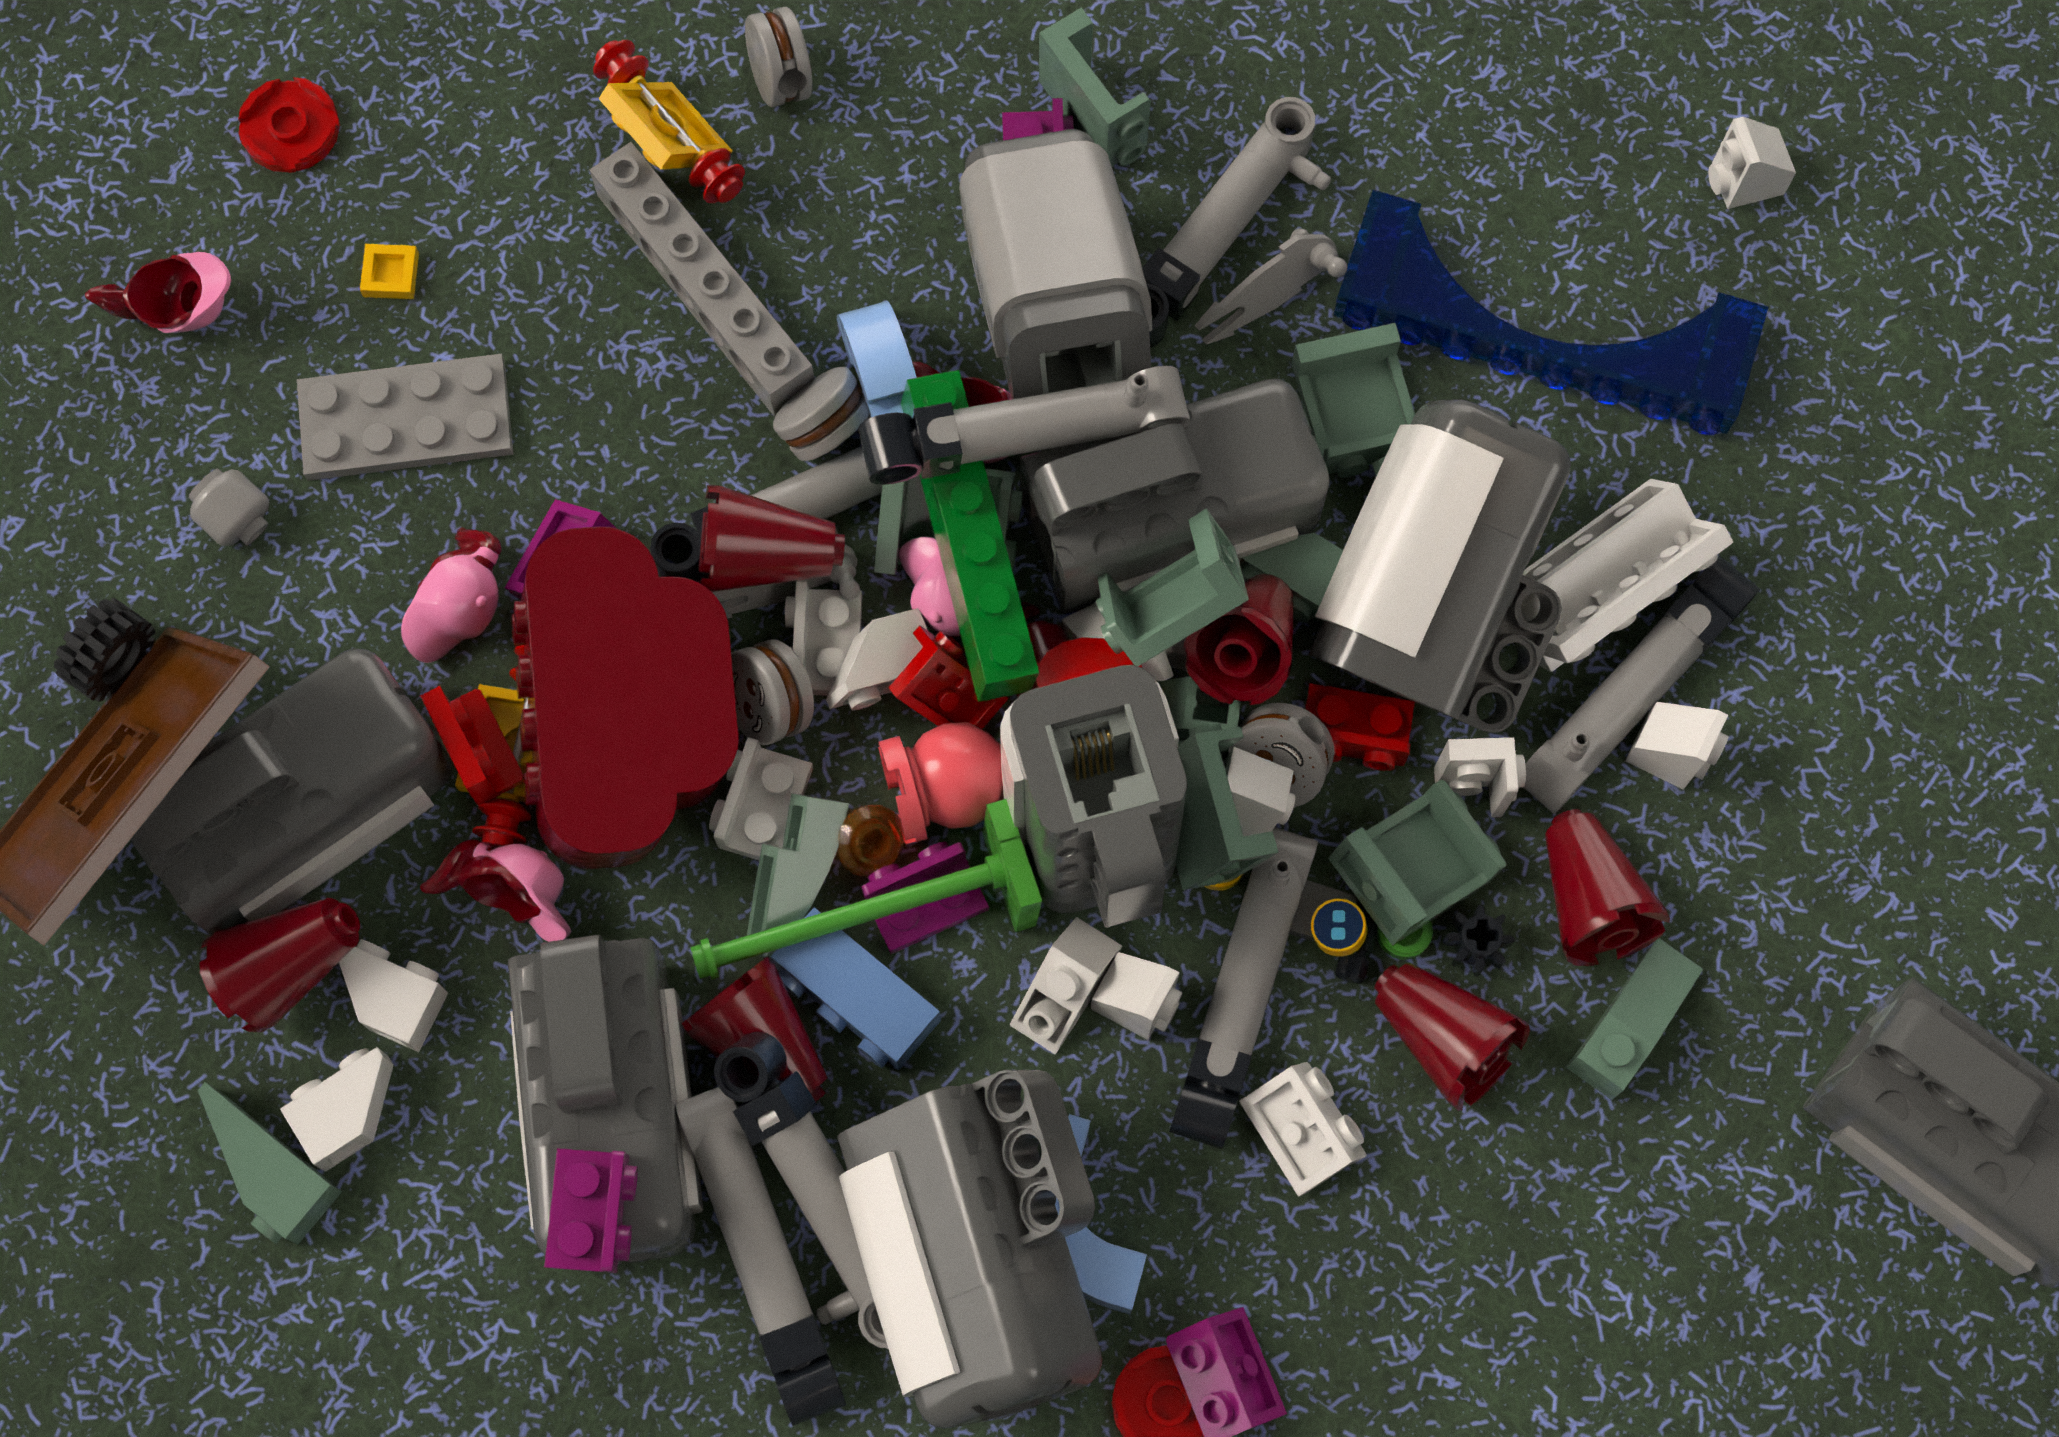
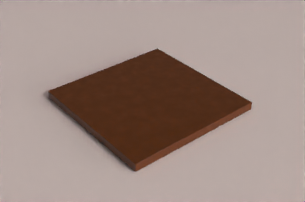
M171 626L167 627L1 828L0 911L26 934L45 946L270 666L255 654Z

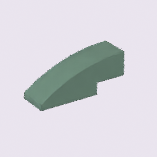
M791 793L783 846L763 843L761 846L747 936L803 919L830 871L842 838L849 803ZM776 950L758 956L764 958L769 956L771 958Z

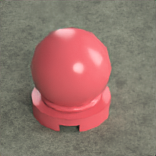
M968 722L942 724L923 733L912 748L903 747L900 736L878 742L879 754L888 789L895 787L900 789L901 795L895 797L899 814H896V818L905 844L926 840L927 832L925 826H929L931 821L950 829L972 827L984 820L987 804L1004 799L1001 744L989 732Z

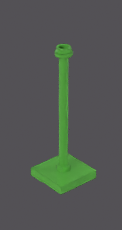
M1007 799L986 805L982 834L990 856L984 858V864L715 946H710L708 938L701 939V944L690 947L699 979L710 976L711 980L719 978L717 969L719 967L992 884L994 889L1001 888L1015 932L1036 926L1042 898L1018 827L1014 826Z

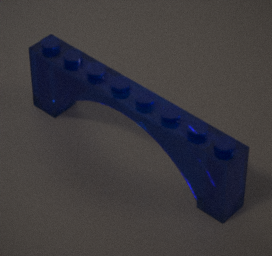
M1372 190L1333 316L1342 318V321L1347 326L1356 330H1365L1396 323L1401 343L1406 345L1426 343L1439 347L1444 355L1456 360H1467L1472 357L1489 362L1495 371L1502 374L1516 375L1522 372L1539 377L1543 385L1552 389L1565 390L1572 387L1588 392L1593 400L1602 404L1615 405L1622 402L1638 407L1644 416L1652 419L1665 420L1671 417L1688 422L1691 429L1701 434L1715 435L1719 432L1725 434L1729 432L1739 415L1768 306L1718 292L1711 307L1693 319L1671 330L1645 339L1620 344L1587 345L1543 338L1519 329L1495 316L1476 302L1455 281L1438 258L1427 238L1418 216L1421 203Z

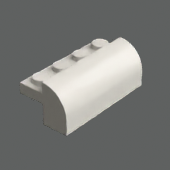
M1649 479L1526 568L1523 575L1554 590L1560 598L1562 606L1560 620L1539 665L1552 672L1563 663L1575 662L1587 657L1594 651L1595 644L1611 632L1628 627L1635 621L1636 614L1650 603L1663 600L1673 594L1677 589V584L1691 573L1704 570L1714 564L1718 559L1717 554L1733 543L1725 525L1696 519L1678 484ZM1534 593L1528 595L1521 605V614L1525 621H1531L1539 613L1540 602Z

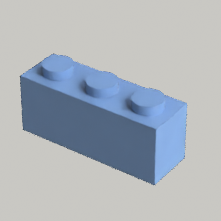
M814 907L805 918L820 914L821 912ZM842 930L778 949L771 956L772 962L779 970V975L786 990L798 999L804 992L821 1005L815 1013L838 1033H841L847 1027L862 1039L857 1048L880 1068H883L889 1062L899 1070L941 1021L940 1011Z

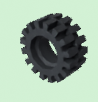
M112 598L110 601L107 599L101 600L98 608L92 605L87 609L86 618L83 619L79 616L74 622L77 626L74 631H67L62 638L66 641V644L59 646L56 651V655L60 658L54 661V668L57 669L55 673L90 700L104 701L106 696L110 697L142 659L147 652L146 649L154 644L155 638L152 635L155 634V628L151 626L152 624L119 600Z

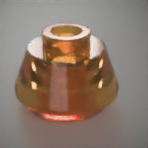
M866 805L848 810L838 833V849L836 854L840 863L851 873L866 877L880 868L894 864L901 855L905 843L901 819L891 809L881 805Z

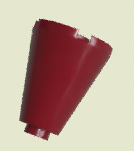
M707 485L705 499H716V502L708 503V512L703 513L699 572L709 573V579L702 578L699 583L711 592L826 577L831 575L833 566H842L845 535L835 533L834 522L720 485Z
M1270 574L1255 575L1244 582L1249 600L1184 639L1187 656L1185 665L1189 676L1203 692L1220 702L1232 704L1234 700L1251 701L1250 705L1261 704L1279 692L1290 674L1293 641V594L1289 586L1282 579Z
M1579 809L1568 810L1554 817L1551 821L1552 826L1545 833L1562 950L1567 961L1575 966L1600 965L1595 956L1596 954L1616 949L1618 960L1646 948L1659 939L1666 931L1662 921L1670 923V917L1666 908L1597 817L1592 813H1582Z
M326 898L216 931L202 941L200 949L207 947V958L199 962L200 974L207 992L218 1009L227 1018L237 1014L248 1022L242 1029L248 1032H264L275 1026L358 944L359 918L348 904L340 903L333 898Z
M769 956L757 963L716 995L704 1007H701L680 1024L689 1036L716 1058L746 1034L756 1031L766 1032L774 1036L782 1044L787 1056L786 1069L779 1080L798 1071L815 1102L826 1094L820 1086L828 1078L779 972ZM743 1056V1063L747 1071L755 1076H759L757 1065L750 1058Z
M1410 962L1400 968L1396 964L1391 965L1383 972L1374 986V989L1378 992L1375 1005L1448 1103L1458 1111L1463 1110L1464 1101L1472 1106L1496 1084L1512 1065L1506 1059L1509 1053L1508 1050L1512 1044H1515L1522 1050L1531 1031L1529 1024L1520 1017Z

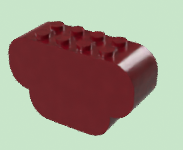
M611 527L566 529L548 537L534 551L526 570L521 601H514V614H512L514 646L524 645V655H518V666H516L518 699L528 698V709H522V719H520L522 752L532 751L533 762L526 763V773H524L526 805H536L537 824L540 835L549 850L560 860L572 866L585 869L622 867L638 862L646 857L659 843L663 833L673 819L675 810L692 807L710 796L734 761L738 749V725L729 625L722 604L705 586L683 577H659L656 563L651 553L633 535Z

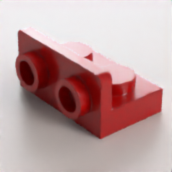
M919 625L912 634L923 648L888 688L897 699L937 726L968 722L983 729L1009 698L1006 696L978 702L967 658L962 655L965 652L964 648L943 630H940L935 636Z
M1309 684L1305 709L1319 718L1330 732L1334 743L1333 762L1340 761L1342 756L1363 759L1365 767L1379 771L1394 770L1395 765H1405L1411 747L1409 738L1414 701Z
M440 686L420 695L467 791L478 806L524 783V774L480 689H474L452 701H449Z

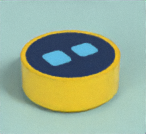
M1331 899L1321 904L1314 912L1311 919V931L1317 946L1322 951L1332 956H1347L1357 951L1364 943L1367 935V924L1363 912L1355 903L1346 899Z

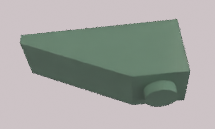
M1660 938L1654 941L1566 1068L1610 1100H1613L1625 1090L1648 1057L1703 969Z
M204 1082L198 1089V1093L242 1203L257 1215L251 1222V1225L275 1244L282 1237L299 1244L342 1193V1190L220 1090Z

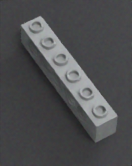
M628 143L589 169L597 196L773 416L776 417L782 406L797 391L814 379L811 363L633 143Z

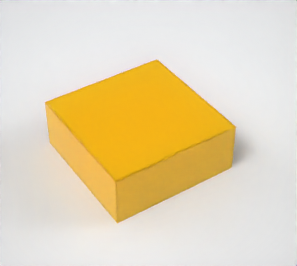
M365 244L360 283L362 296L370 298L414 299L419 259L417 247Z

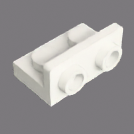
M797 580L795 596H787L785 603L786 628H794L793 647L790 648L796 653L805 667L812 686L813 695H828L854 637L861 632L862 591H860L855 599L847 600L841 596L839 590L809 589L807 580Z
M748 737L743 751L737 750L734 761L727 771V780L732 781L726 801L717 800L710 818L709 830L715 831L714 839L718 848L759 860L762 843L783 846L791 793L804 795L813 770L812 763L761 748L759 740Z
M1514 737L1448 739L1434 767L1435 783L1441 779L1445 780L1452 791L1460 796L1476 795L1482 792V787H1489L1491 817H1502L1511 802L1516 800L1518 787L1525 786V759L1523 755H1516Z
M1308 1062L1289 1067L1239 1101L1298 1197L1306 1194L1347 1166L1366 1157V1153L1361 1146L1364 1143V1138L1359 1127L1348 1115L1342 1116L1331 1099V1096L1334 1095L1331 1083L1317 1067L1312 1069Z

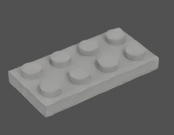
M502 354L297 379L303 475L307 481L514 455L506 368Z

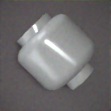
M217 468L206 475L189 494L188 498L193 502L190 508V517L221 546H230L239 540L247 546L256 540L269 525L263 518L269 507L268 497L239 470L231 469L222 472Z

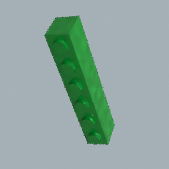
M955 370L907 379L901 401L903 413L909 414L912 417L914 408L949 402L952 403L953 410L969 407L960 371ZM978 461L961 464L960 472L924 479L919 474L978 702L1025 693L1031 690L1039 675V670L984 462Z

